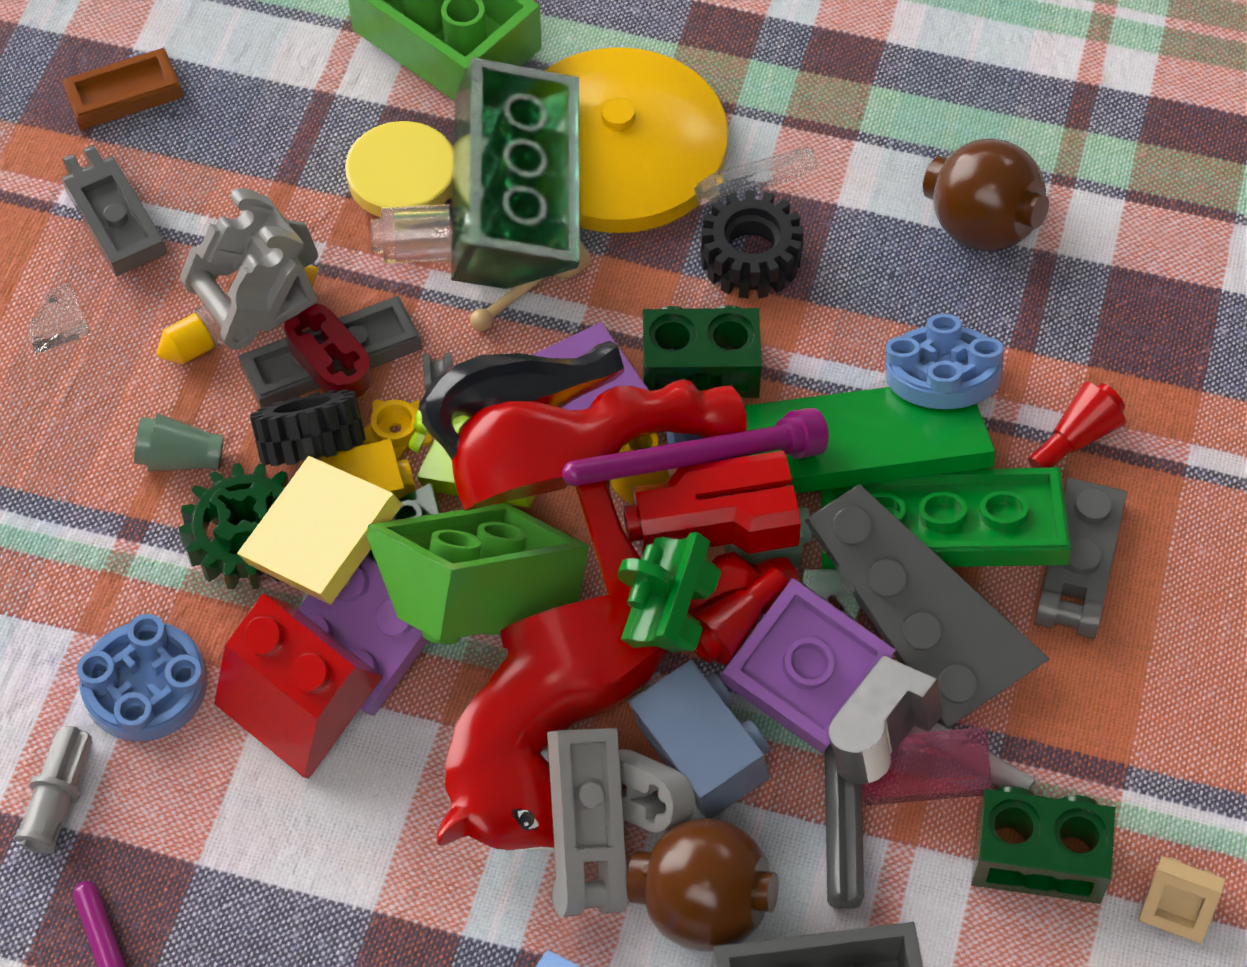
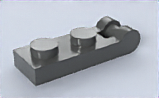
M1068 477L1064 490V499L1071 547L1070 565H1047L1035 616V625L1052 629L1054 623L1076 628V635L1095 639L1102 615L1104 597L1127 491ZM1062 594L1082 599L1083 604L1060 600V596Z

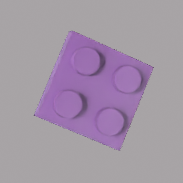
M368 554L351 576L349 583L341 590L331 605L308 595L298 608L299 611L383 676L360 708L365 713L373 716L378 712L428 642V640L423 638L422 631L397 617L376 560Z
M792 578L724 669L719 679L723 684L823 754L830 744L829 726L833 718L881 657L884 655L891 658L896 650Z

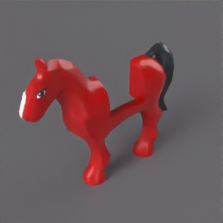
M612 341L597 344L588 353L577 358H547L522 353L479 355L450 367L435 379L421 399L418 410H420L422 415L421 422L429 434L444 448L452 459L457 492L464 511L565 489L569 485L562 477V469L565 464L574 460L619 453L623 446L646 435L672 432L708 438L747 431L746 411L741 396L733 386H720L700 391L692 381L683 379L674 381L662 389L654 391L635 386L612 387L599 394L588 409H564L563 407L571 401L614 381L623 374L624 365L618 345ZM461 415L468 416L469 418L459 428L457 433L453 426V420ZM609 480L575 486L608 594L553 608L522 619L500 630L502 646L504 649H508V655L492 675L488 684L472 699L454 727L453 737L446 758L444 784L452 803L450 810L441 821L437 831L436 843L438 845H446L461 837L470 836L494 849L554 851L549 762L541 755V752L548 747L547 732L567 730L573 723L610 711L644 687L668 652V650L658 646L633 648L621 640L632 608L627 604L632 588L621 582L617 573L622 560L641 558L622 529L609 492ZM736 552L717 555L712 563L722 572L716 590L707 599H691L687 613L691 615L739 590H746L771 567L779 569L786 577L788 583L792 578L800 582L797 571L786 557H774L754 565L743 559ZM782 591L762 608L763 614L767 613Z

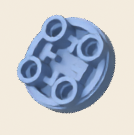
M936 314L927 320L926 327L909 331L887 342L885 349L886 381L895 394L915 405L934 409L968 407L989 398L999 388L1003 374L1004 347L995 338H990L978 331L962 327V322L957 316Z
M152 614L139 615L133 618L129 624L120 626L104 635L88 653L81 657L77 665L81 697L92 720L108 734L129 741L159 739L183 727L198 711L207 688L206 668L197 645L182 630L163 623L158 616Z

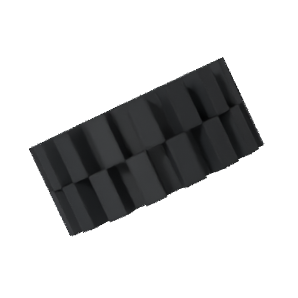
M745 190V200L740 201L736 192L726 195V206L718 200L712 205L711 214L706 213L701 231V265L703 271L708 270V279L713 285L721 280V291L730 294L734 286L738 287L739 298L748 299L749 290H757L758 299L768 297L769 286H772L776 293L784 290L786 280L792 283L797 276V268H800L804 230L803 226H800L801 218L797 211L790 213V203L784 199L777 205H774V194L768 192L764 193L762 200L755 199V190ZM755 235L770 241L773 244V248L763 253L748 254L733 248L730 242L741 236Z
M329 390L323 394L316 392L301 398L297 396L289 398L290 400L286 402L278 401L272 403L271 406L262 407L257 410L258 412L250 414L260 462L263 465L279 466L284 463L286 465H294L299 461L306 460L308 456L315 459L322 456L331 457L337 455L338 451L351 450L353 446L361 445L364 443L363 440H366L356 393L354 391L350 392V390H341L339 392L337 390Z

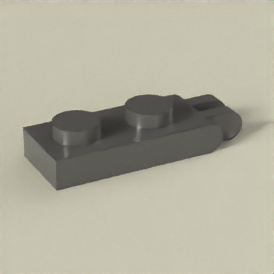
M91 145L83 149V154L89 165L85 168H81L74 154L62 158L68 175L61 178L63 186L115 276L167 254L163 238L113 156L102 160L95 146Z

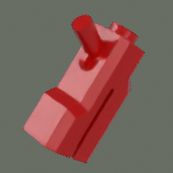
M777 451L680 467L668 482L633 487L634 504L623 506L628 539L630 542L640 541L642 555L648 544L653 545L655 538L684 539L690 533L695 532L700 533L711 541L709 547L734 544L748 554L799 546L800 514L793 485L786 486L791 485L792 478L785 452Z

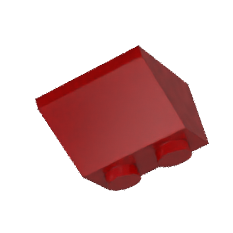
M262 593L225 644L214 704L302 777L309 779L383 676L296 607Z

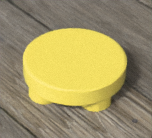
M397 121L379 125L358 138L347 155L345 165L346 177L352 197L363 209L375 216L381 217L384 224L392 228H404L410 225L414 218L422 217L435 211L449 198L453 197L458 189L456 155L452 145L439 131L425 124Z

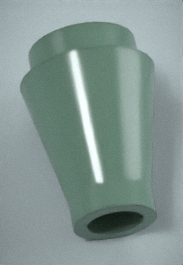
M159 413L156 414L155 419L141 417L136 437L134 463L147 465L148 472L204 468L219 470L224 435L204 431Z

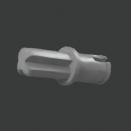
M67 725L56 732L41 774L34 776L29 784L33 793L19 831H17L14 838L20 846L37 853H54L71 804L77 803L81 795L76 786L93 742L88 732Z

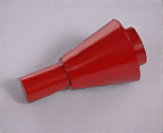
M1084 382L1053 430V435L1028 458L1030 465L1033 468H1053L1069 452L1073 453L1123 427L1126 420L1122 412L1125 409L1122 398L1114 389L1104 383H1100L1097 386L1091 382Z
M771 567L746 590H739L691 614V616L700 621L703 627L697 648L693 650L695 654L707 663H712L715 660L721 664L728 665L762 614V608L788 585L784 574L779 569Z

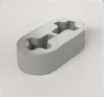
M619 750L623 820L655 833L672 829L681 823L691 820L695 810V794L692 785L685 775L635 751ZM622 784L626 785L627 789L622 790ZM654 791H658V797L653 795Z

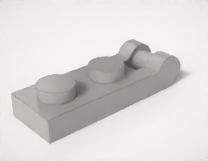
M617 728L547 732L556 879L552 888L555 912L560 917L579 916L585 908H598L600 913L603 914L623 912L627 906L628 896L626 890L627 871ZM597 861L598 876L596 880L585 882L584 862Z

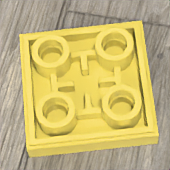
M308 456L237 554L248 565L331 605L341 590L349 583L351 576L371 550L366 537L368 524L391 521L403 504L392 492Z

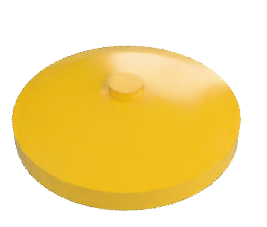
M624 47L601 48L578 53L553 64L534 78L524 89L517 100L510 119V157L515 175L522 188L538 206L552 216L576 227L605 233L645 231L681 218L696 208L711 193L721 177L727 157V119L722 104L714 90L700 75L683 63L660 53L643 49Z

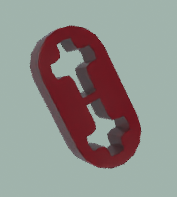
M316 303L284 322L287 346L291 354L324 392L329 390H337L338 392L350 390V392L354 391L358 398L368 390L372 382L369 356L363 346L330 309ZM308 327L314 332L321 330L323 343L319 344L309 333L302 335L301 331ZM337 359L347 370L354 368L355 373L347 376L342 371L335 373L333 360Z

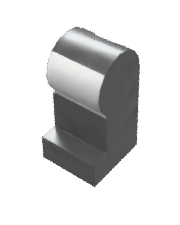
M883 655L833 718L829 726L830 743L835 753L834 761L839 775L848 782L856 784H868L879 780L887 773L891 765V753L895 751L914 726L930 732L943 715L937 679Z

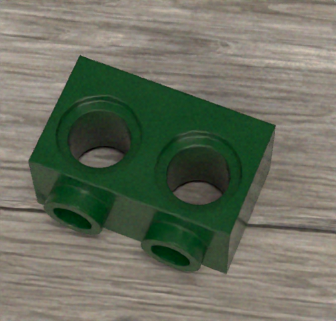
M726 305L718 308L683 309L678 306H666L660 309H643V383L649 391L660 390L674 381L684 379L692 381L700 391L720 386H733L741 398H759L762 370L759 308H740L734 305ZM733 347L736 348V350H726L723 348ZM666 348H677L679 350L670 351L666 350Z
M1005 786L997 790L985 789L977 814L971 886L1101 904L1111 881L1116 807L1099 805L1094 799L1080 795L1065 796L1061 799L1035 796L1031 791L1017 786ZM1001 828L1014 829L1024 837L1025 842L1019 844L1008 843L999 837L996 830ZM1066 837L1078 838L1087 844L1090 852H1073L1063 844L1061 839Z

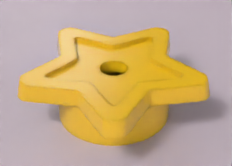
M379 399L372 402L371 423L364 428L366 440H363L364 443L362 444L391 439L396 460L399 461L409 448V440L415 432L413 425L420 401L408 403L403 400H388L385 402ZM393 426H399L401 428V430L397 433H393L390 431V429ZM427 432L422 446H428L432 443L433 437L429 432Z

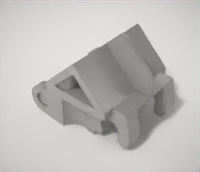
M245 188L235 189L230 194L231 200L239 210L243 211L239 218L229 219L222 216L218 219L216 225L210 224L204 241L197 247L191 246L180 274V281L189 293L198 295L221 327L220 336L227 347L233 350L242 349L251 344L259 330L270 331L318 302L304 270L305 267L315 262L318 258V251L307 225L304 222L286 220L268 196ZM238 270L239 272L227 293L231 298L230 301L216 282L218 275L229 276Z

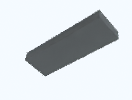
M399 295L338 318L366 350L371 369L422 350L421 338ZM311 329L302 331V335L309 333L319 344L323 343L321 330L317 332ZM286 338L238 355L241 368L260 408L269 407L272 403L278 401L285 402L290 400L289 398L301 396L320 388L291 354ZM337 359L333 360L335 373L342 371L347 376L355 373L354 368L347 370Z

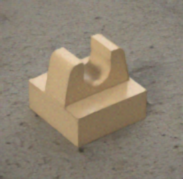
M1161 856L1143 902L1138 921L1202 944L1221 897L1225 879L1216 876L1211 871L1205 869L1202 871L1180 863L1178 859Z

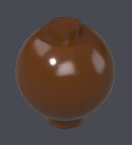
M980 139L967 143L955 150L948 158L944 156L934 158L924 175L923 193L926 198L933 200L934 210L939 223L950 237L970 249L998 251L1012 247L1025 239L1034 228L1040 227L1048 213L1049 199L1046 196L1045 181L1038 164L1024 149L1005 140Z
M706 818L686 821L673 827L658 839L652 852L635 851L629 862L626 879L629 901L646 905L649 918L659 932L681 947L703 952H711L715 946L738 944L749 937L762 922L765 912L774 911L779 888L777 874L770 872L768 860L763 850L747 832L729 822Z

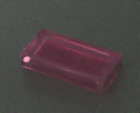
M986 727L907 734L895 751L891 753V765L887 773L879 780L862 784L865 806L983 796L985 789L993 790Z

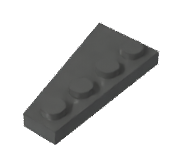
M860 484L804 520L885 643L896 650L893 655L897 661L937 679L943 714L938 723L943 726L950 727L1049 660L1040 649Z

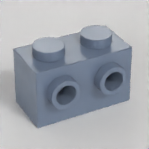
M691 659L630 700L629 705L636 725L666 766L678 770L686 776L695 794L696 807L706 819H711L770 779L764 756L770 752V747L762 733L750 719L741 724L731 712L729 707L734 704V701L719 677L713 672L705 677Z

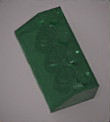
M472 57L455 95L451 280L509 289L576 269L580 264L579 77Z

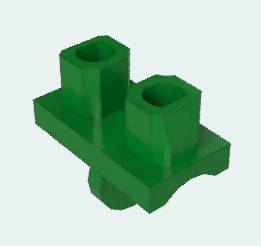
M698 532L690 533L684 539L658 537L655 538L653 545L648 544L646 546L642 559L627 558L622 560L617 576L621 582L632 588L627 604L632 608L621 637L622 641L633 648L658 646L673 653L693 651L697 648L703 627L700 621L688 614L687 611L691 599H707L716 590L722 572L706 557L710 540Z

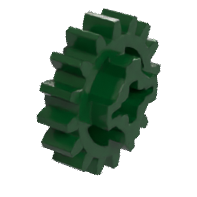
M240 463L233 465L232 477L224 479L217 471H213L210 473L213 484L211 488L207 490L204 487L195 485L191 489L196 505H182L180 511L184 525L179 527V534L183 547H186L185 550L189 563L192 567L201 565L207 581L214 580L222 573L227 589L233 590L240 578H248L249 584L254 590L259 589L260 576L266 573L248 565L237 553L288 485L289 480L287 473L284 471L277 473L272 479L268 478L266 467L261 463L256 466L253 474H244ZM210 522L215 524V528L212 530L214 534L212 542L207 538ZM272 577L277 582L280 581L279 579Z

